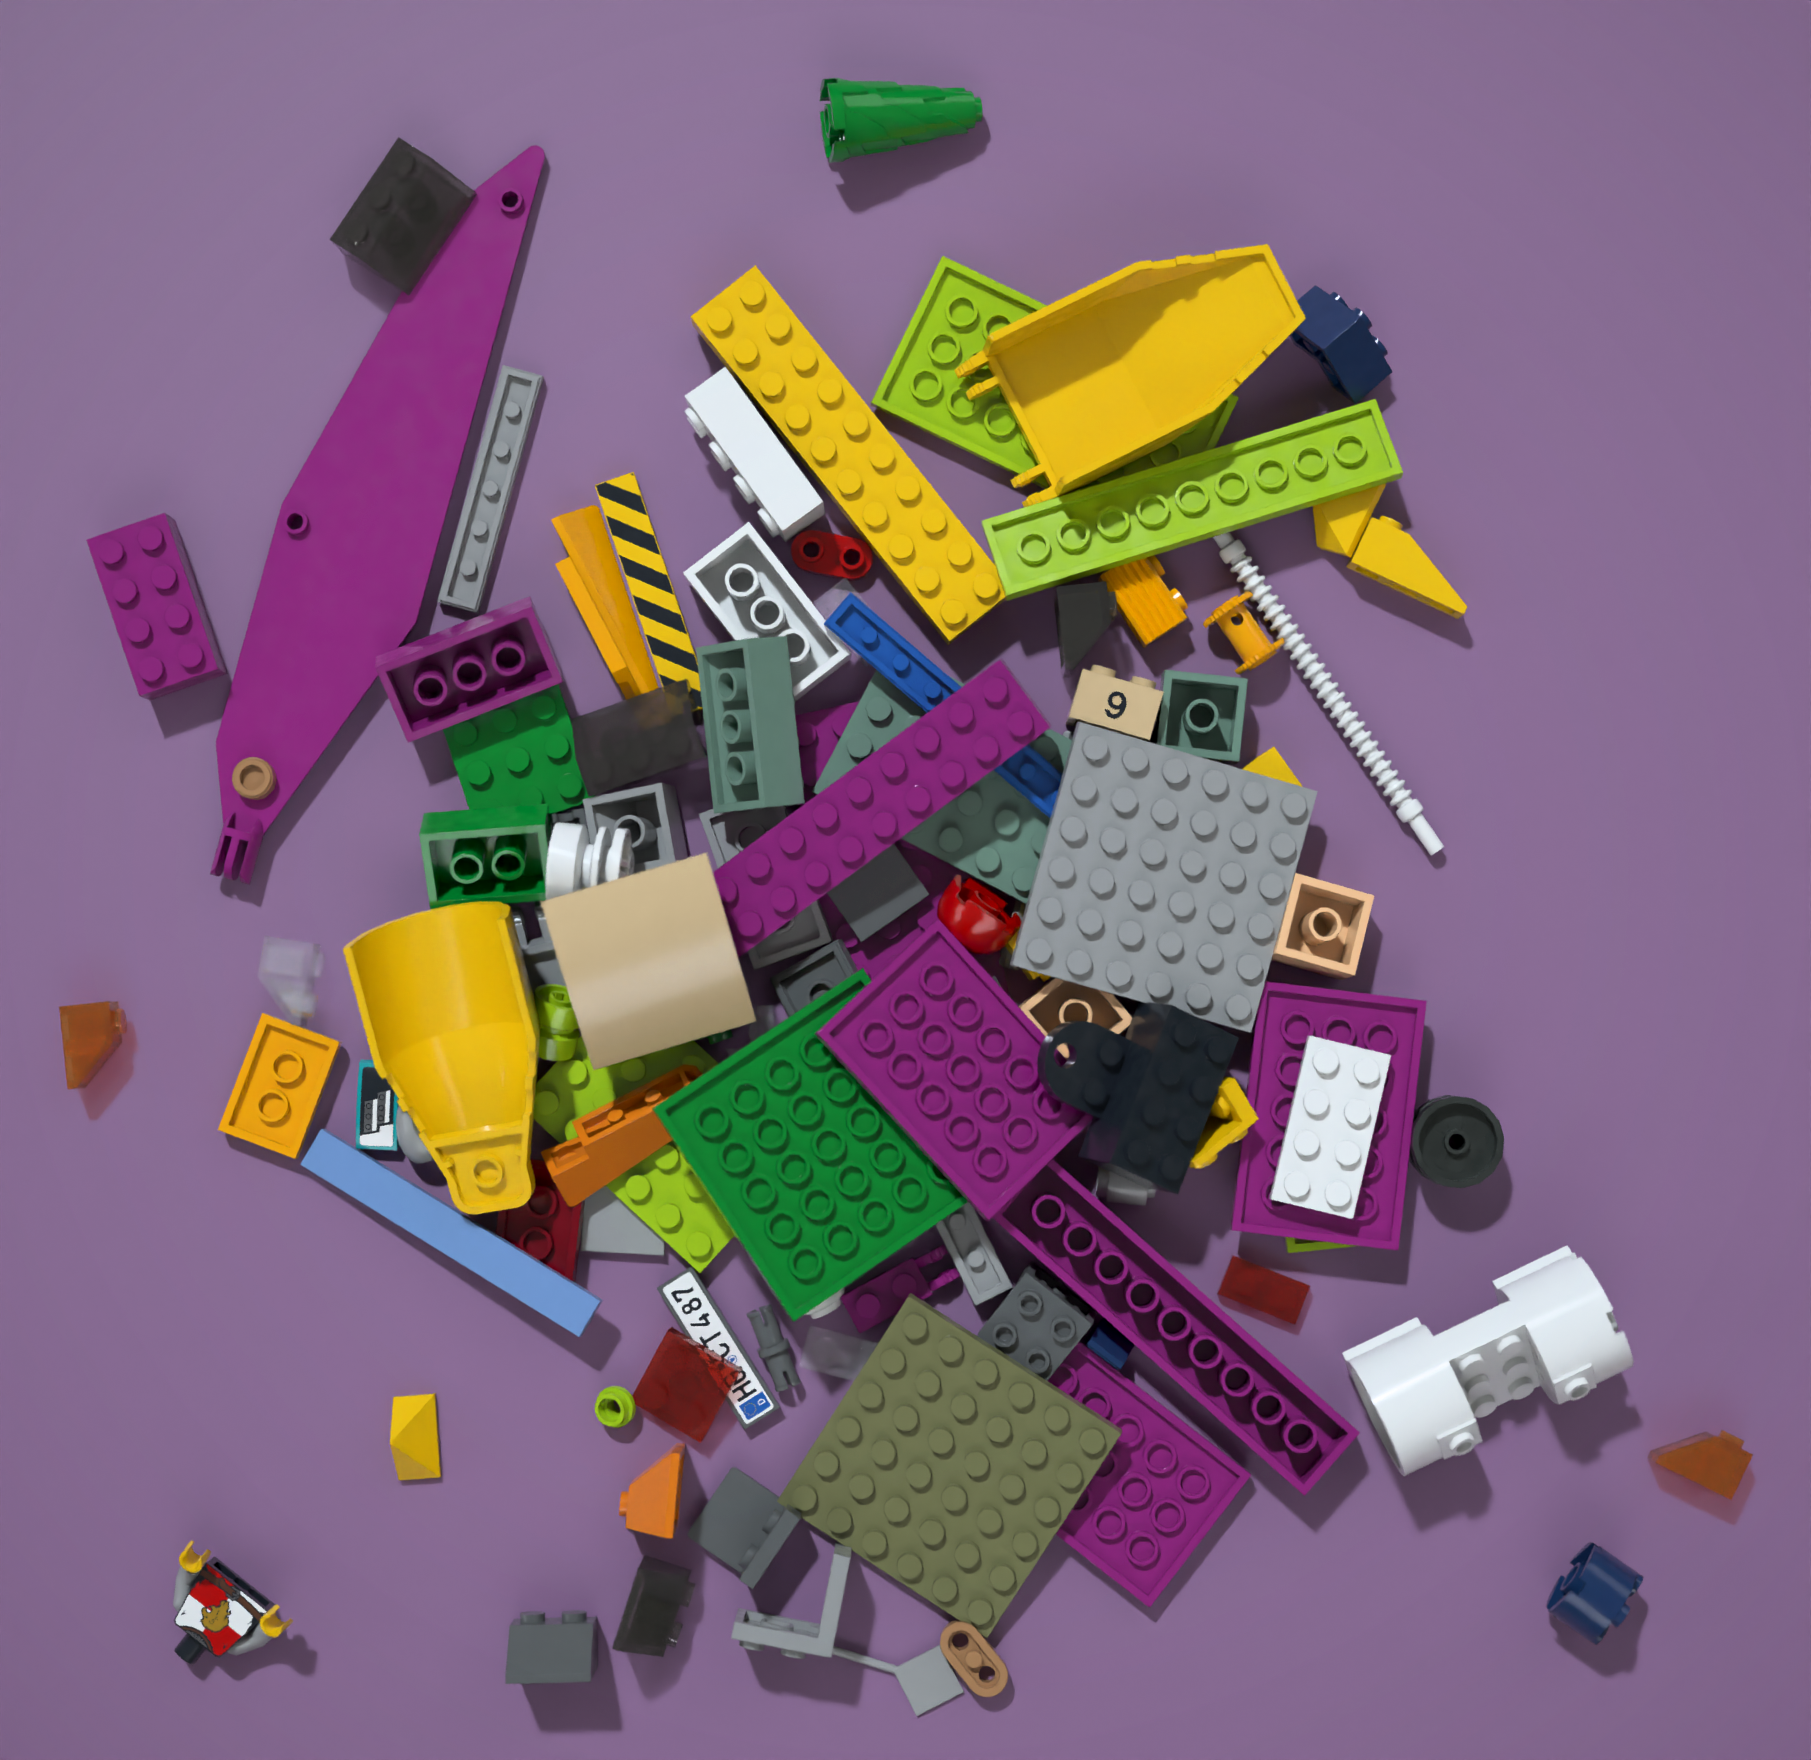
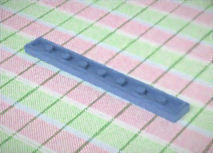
M327 1129L319 1131L300 1164L578 1337L584 1334L603 1301L598 1296L361 1150L356 1149V1147Z

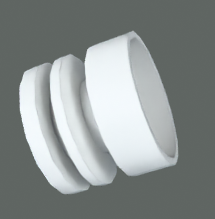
M561 822L555 824L547 859L546 900L634 874V853L632 851L630 829H616L611 846L609 827H600L594 844H589L586 825Z

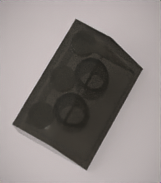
M398 137L329 240L345 256L409 296L477 193L433 158Z
M688 679L572 719L575 758L588 797L609 794L708 759L705 728Z

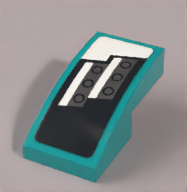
M361 1059L359 1062L356 1105V1149L397 1151L399 1143L396 1133V1114L399 1106L397 1100L399 1098L386 1078L382 1079L375 1069L373 1060Z

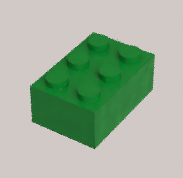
M548 803L424 813L419 837L430 909L477 901L506 904L546 900V869L552 836Z

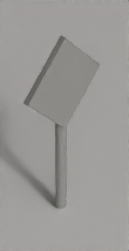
M940 1645L899 1666L833 1646V1655L894 1673L916 1716L964 1692L952 1667L943 1655Z

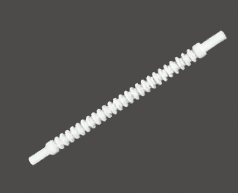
M1229 532L1213 537L1221 549L1219 556L1225 564L1231 563L1233 567L1230 569V572H1237L1239 574L1237 582L1243 581L1245 583L1244 592H1252L1253 596L1250 598V601L1258 602L1257 611L1263 610L1266 614L1263 620L1271 621L1272 626L1270 630L1278 631L1277 640L1283 638L1285 641L1283 649L1291 650L1292 655L1290 659H1296L1299 662L1297 669L1305 671L1303 678L1310 679L1312 681L1310 688H1316L1319 692L1316 697L1325 700L1323 708H1330L1332 710L1330 718L1336 717L1338 719L1337 728L1343 727L1346 731L1343 737L1351 738L1350 747L1356 746L1359 750L1356 756H1363L1365 758L1363 766L1371 767L1370 776H1377L1379 779L1376 785H1383L1385 788L1383 795H1389L1392 798L1390 805L1398 807L1396 814L1401 822H1408L1430 856L1441 850L1444 845L1422 815L1423 806L1418 799L1412 800L1410 797L1412 790L1404 789L1405 780L1399 781L1396 776L1399 771H1392L1390 769L1392 761H1385L1383 758L1385 751L1377 750L1376 746L1379 742L1371 741L1370 736L1372 732H1366L1363 729L1365 722H1359L1356 718L1359 713L1350 710L1352 703H1346L1343 700L1345 693H1339L1336 689L1339 684L1330 681L1332 673L1324 672L1325 663L1319 664L1317 662L1318 653L1312 654L1310 652L1312 644H1305L1303 641L1305 634L1299 635L1296 630L1299 625L1291 624L1290 619L1292 615H1285L1283 612L1285 605L1279 606L1277 604L1279 596L1271 595L1270 590L1272 586H1266L1263 583L1266 577L1257 574L1259 567H1253L1250 564L1252 557L1245 556L1246 548L1241 540H1234Z

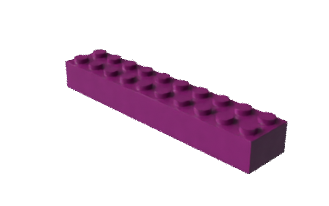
M1002 658L713 872L738 958L1052 726Z
M1053 1159L992 1217L1304 1496L1360 1434L1348 1421Z

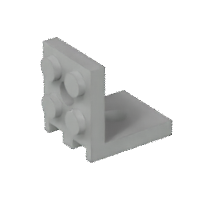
M839 1542L835 1543L820 1624L738 1608L731 1639L740 1640L739 1646L750 1650L762 1651L765 1645L781 1648L780 1654L791 1658L804 1659L806 1653L831 1658L852 1548L846 1547Z

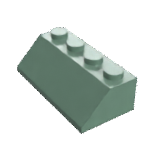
M787 636L746 638L696 648L714 814L805 804Z

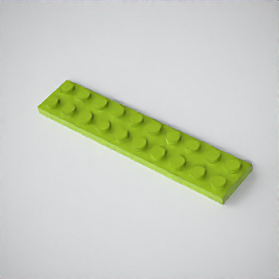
M1373 399L981 521V525L1006 600L1009 601L1402 478L1403 470L1377 401Z

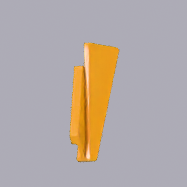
M591 505L551 519L569 554V557L555 565L615 681L632 709L657 696L660 690L600 509L595 505Z

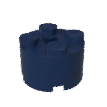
M1589 1542L1571 1560L1570 1563L1574 1567L1567 1576L1561 1575L1547 1600L1546 1608L1558 1620L1597 1645L1606 1635L1610 1624L1617 1628L1625 1620L1630 1611V1606L1625 1602L1628 1597H1631L1638 1590L1643 1581V1576L1601 1546Z

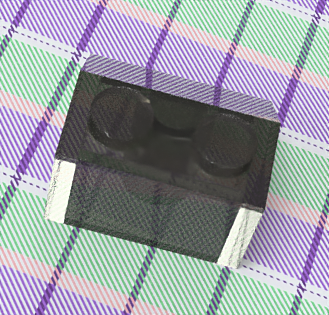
M1106 581L1058 586L1055 589L1053 602L1062 678L1072 676L1105 635L1111 621H1115V616H1117L1115 591H1107Z
M644 1555L637 1569L612 1649L620 1652L664 1657L667 1646L675 1648L683 1626L682 1623L676 1622L680 1606L689 1607L696 1585L688 1581L692 1570Z

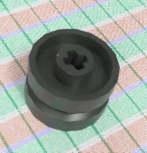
M1444 1095L1429 1099L1414 1111L1409 1161L1421 1176L1442 1186L1465 1188L1480 1184L1494 1173L1503 1156L1504 1135L1500 1121L1489 1107L1473 1098ZM1453 1134H1459L1456 1140L1460 1146L1457 1150L1449 1145V1138Z

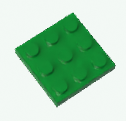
M559 684L443 729L469 809L548 803L549 813L552 815L584 805L583 799L596 796Z

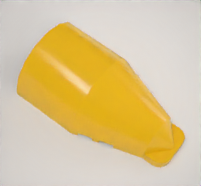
M485 901L448 905L392 920L362 933L343 948L375 1069L382 1079L386 1078L399 1098L397 1100L398 1105L403 1112H408L419 1129L420 1133L418 1136L447 1180L454 1205L460 1211L467 1214H482L524 1205L530 1199L535 1189V1177L530 1155L541 1024L511 907L501 902Z

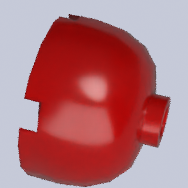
M956 875L938 902V919L967 951L974 954H992L1002 949L1021 926L1020 917L1016 912L1010 918L1003 911L1008 903L991 889L972 878H968L964 884L961 883V875Z

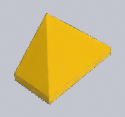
M1386 483L1314 505L1313 514L1317 547L1351 558Z
M436 1393L393 1397L390 1447L398 1480L441 1477Z

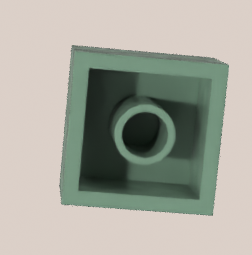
M1164 670L1161 675L1160 691H1163V696L1157 713L1154 744L1223 764H1237L1240 758L1248 679Z

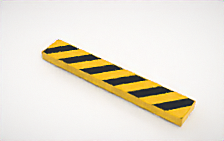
M631 472L596 484L595 488L672 717L676 719L703 710L697 658L635 474Z

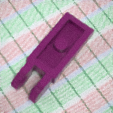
M944 1244L916 1259L913 1257L907 1259L840 1297L859 1334L896 1315L910 1293L923 1300L932 1295L933 1290L960 1276L957 1268L954 1267L944 1270L937 1277L926 1282L919 1268L929 1263L937 1262L948 1253Z

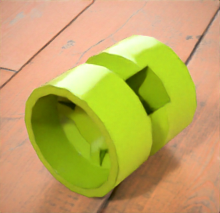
M557 984L541 985L535 989L534 1001L541 1024L538 1057L551 1061L571 1059L575 1055L580 1034L567 987Z

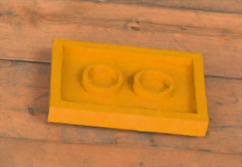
M262 1013L218 1130L297 1159L342 1042L272 1015Z

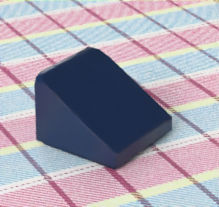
M1105 1318L1098 1322L1085 1339L1088 1348L1116 1369L1123 1367L1134 1347V1344Z

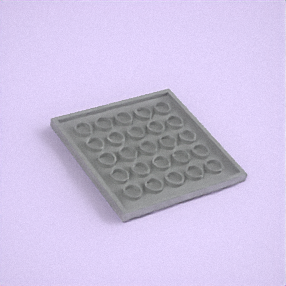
M1077 722L1010 965L1143 1003L1173 1005L1200 1019L1251 1033L1318 791L1093 725Z

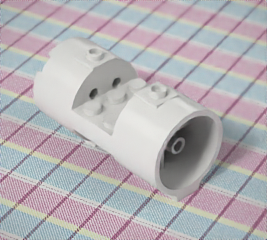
M1568 1245L1493 1280L1499 1305L1433 1336L1430 1330L1425 1325H1421L1418 1317L1342 1353L1349 1375L1355 1384L1363 1405L1389 1456L1403 1476L1441 1458L1445 1460L1453 1455H1463L1469 1452L1476 1444L1482 1442L1475 1417H1485L1491 1414L1497 1406L1511 1399L1519 1400L1525 1398L1538 1386L1542 1387L1552 1402L1560 1405L1568 1400H1578L1584 1397L1591 1389L1597 1387L1596 1384L1633 1367V1357L1623 1331L1616 1333L1619 1329L1611 1312L1613 1310L1612 1305L1589 1266L1582 1257L1577 1258L1575 1252L1572 1253Z

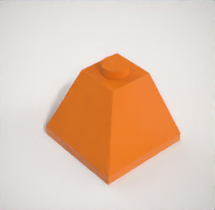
M676 1443L631 1482L629 1491H621L619 1516L626 1517L625 1528L673 1539L679 1523L685 1443Z

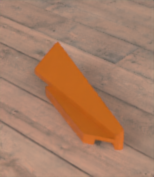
M683 1064L573 1121L572 1124L578 1134L577 1138L541 1152L551 1177L569 1207L576 1206L672 1141L652 1108L704 1073H701L694 1065Z

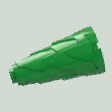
M840 78L823 79L820 87V101H830V104H825L824 111H820L823 146L826 158H829V163L843 162L853 157L893 151L901 146L928 142L938 137L969 133L968 129L975 128L976 122H981L983 116L981 98L974 97L973 93L965 91V88L899 85L894 81H850Z

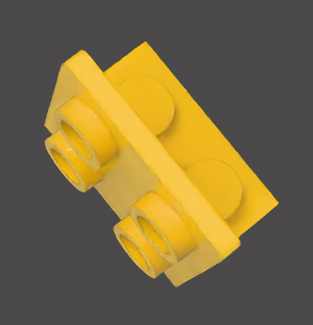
M1224 1076L1189 1165L1190 1168L1201 1169L1212 1164L1217 1159V1153L1228 1144L1235 1143L1245 1137L1248 1133L1247 1128L1259 1119L1235 1078Z

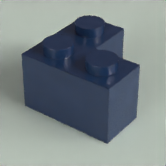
M1316 285L1297 300L1306 319L1290 335V338L1294 345L1317 360L1335 390L1356 404L1392 373L1390 366L1384 358L1388 354L1386 348L1375 336L1371 335L1369 329L1372 327V323L1359 308L1356 307L1354 310H1351L1337 293L1332 292L1329 295Z

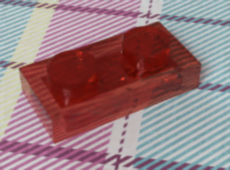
M1231 1254L1217 1294L1296 1324L1310 1285Z

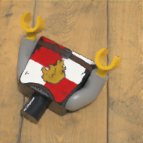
M190 1541L180 1554V1568L176 1575L173 1606L178 1613L174 1623L187 1634L174 1651L185 1662L194 1665L206 1649L219 1658L226 1652L236 1656L265 1646L273 1637L279 1636L292 1624L291 1618L286 1622L280 1621L276 1616V1611L280 1606L274 1604L214 1556L206 1562L211 1555L209 1549L202 1556L197 1555L192 1548L195 1542Z

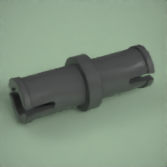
M771 1304L759 1307L760 1312L754 1309L746 1315L751 1322L760 1346L757 1349L759 1357L765 1359L775 1384V1390L779 1392L789 1389L788 1385H792V1387L801 1383V1380L796 1373L787 1349L790 1347L788 1338H783L772 1310L773 1307Z

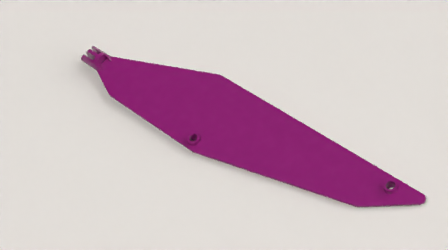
M533 145L527 148L445 213L281 505L216 739L223 827L210 875L219 877L224 872V877L233 881L240 875V882L250 885L263 836L379 675L375 668L376 656L399 648L417 623L544 165L545 152L540 146ZM509 198H518V202L514 207L505 206ZM302 517V526L296 530L292 529L293 520ZM257 757L263 759L274 768L276 785L267 797L252 800L240 795L235 790L232 774L236 765L245 758Z

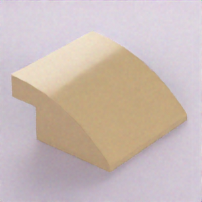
M707 853L541 902L562 975L593 1070L757 1022Z

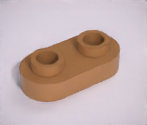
M960 1620L948 1623L940 1635V1648L945 1658L974 1693L982 1697H992L999 1694L1005 1688L1008 1681V1671L1003 1659L987 1639L970 1623ZM962 1633L968 1637L969 1641L966 1646L957 1647L954 1645L952 1640L956 1634ZM984 1666H990L995 1671L994 1676L989 1680H984L979 1676V1671Z

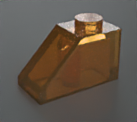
M118 1001L59 1007L67 1090L86 1088L121 1045L122 1034L127 1031V1020L124 1009H119Z
M1721 1430L1718 1437L1705 1431L1653 1449L1647 1458L1732 1500L1753 1454L1741 1449L1744 1440Z

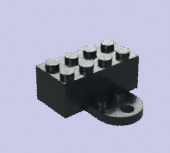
M1139 1002L1125 1037L1098 1024L1087 1021H1067L1056 1026L1048 1033L1041 1044L1037 1059L1038 1075L1044 1089L1051 1097L1093 1117L1078 1157L1145 1188L1178 1194L1239 1037L1173 1005ZM1064 1043L1068 1048L1069 1057L1067 1062L1059 1067L1055 1062L1054 1053L1056 1048Z

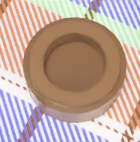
M257 757L245 758L234 768L232 774L233 786L240 795L252 800L263 799L275 788V770L263 759Z

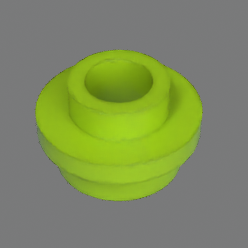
M621 1386L605 1388L599 1393L595 1403V1414L599 1421L606 1426L615 1428L623 1427L631 1422L636 1411L632 1395ZM614 1400L618 1403L620 1411L615 1408Z

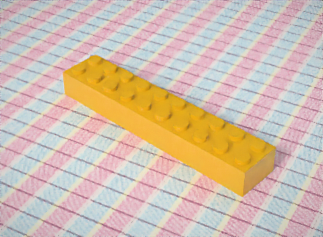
M756 265L691 316L693 327L947 645H950L1006 600L994 563Z

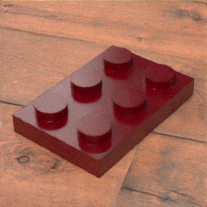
M530 1158L535 1177L534 1192L524 1205L498 1211L496 1234L563 1276L576 1282L585 1199L576 1206L569 1207L552 1179L545 1161Z

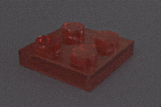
M671 1327L667 1330L632 1397L635 1405L701 1443L706 1438L743 1369Z

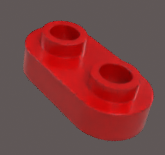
M807 530L800 533L794 539L791 546V555L795 565L807 573L855 581L865 577L873 564L870 547L858 538ZM811 543L816 544L820 549L818 555L812 558L804 554L805 546ZM850 551L857 552L860 556L859 562L855 565H848L844 561L846 553Z

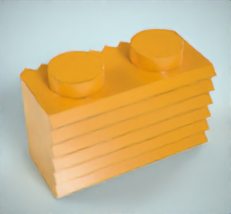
M1155 555L1109 569L1098 579L1143 648L1187 619L1183 611L1188 609V605L1176 588L1169 591L1160 578L1165 574V571Z

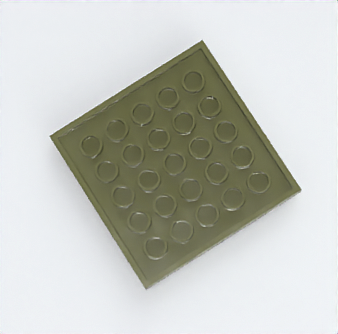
M910 1293L777 1502L784 1507L789 1504L801 1513L802 1519L842 1545L851 1547L853 1552L953 1617L970 1623L981 1635L988 1638L1122 1434V1429Z

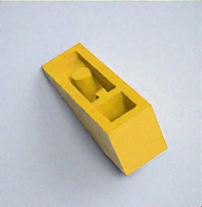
M1380 516L1379 520L1371 517L1346 567L1456 619L1463 616L1467 605L1411 535L1401 531L1403 525L1386 516Z

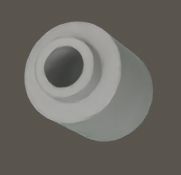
M1098 1166L1096 1197L1106 1198V1202L1143 1206L1146 1205L1147 1198H1155V1189L1145 1188Z

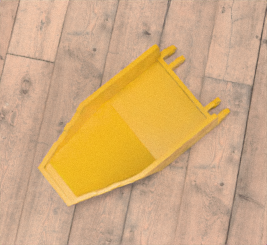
M1268 244L1220 250L1205 255L1176 256L1175 259L1160 261H1138L987 336L983 350L962 363L954 371L959 379L968 377L985 365H988L993 377L973 385L966 392L969 400H973L999 387L1038 463L1037 466L1010 480L1013 487H1023L1041 475H1044L1049 485V488L1028 496L1022 502L1023 506L1027 507L1069 494L1172 442L1213 413L1305 321L1306 317Z

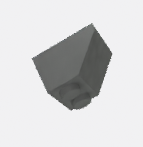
M568 1610L562 1612V1617L545 1618V1612L528 1611L520 1613V1618L514 1619L511 1622L508 1637L506 1684L591 1682L598 1668L597 1616L587 1617V1611Z

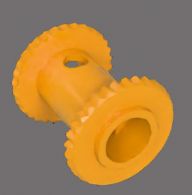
M1249 591L1240 596L1236 595L1212 611L1211 616L1203 622L1205 628L1217 622L1244 662L1235 670L1236 674L1239 675L1248 669L1252 671L1277 653L1276 650L1285 643L1283 638L1273 644L1270 643L1244 605L1253 596L1252 592ZM1231 618H1239L1240 625H1234Z

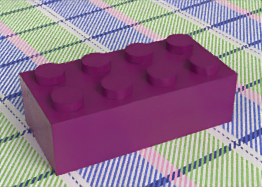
M162 513L86 540L140 697L151 701L228 674L175 519L166 513Z
M530 596L376 656L375 664L377 673L408 743L563 682L561 669Z

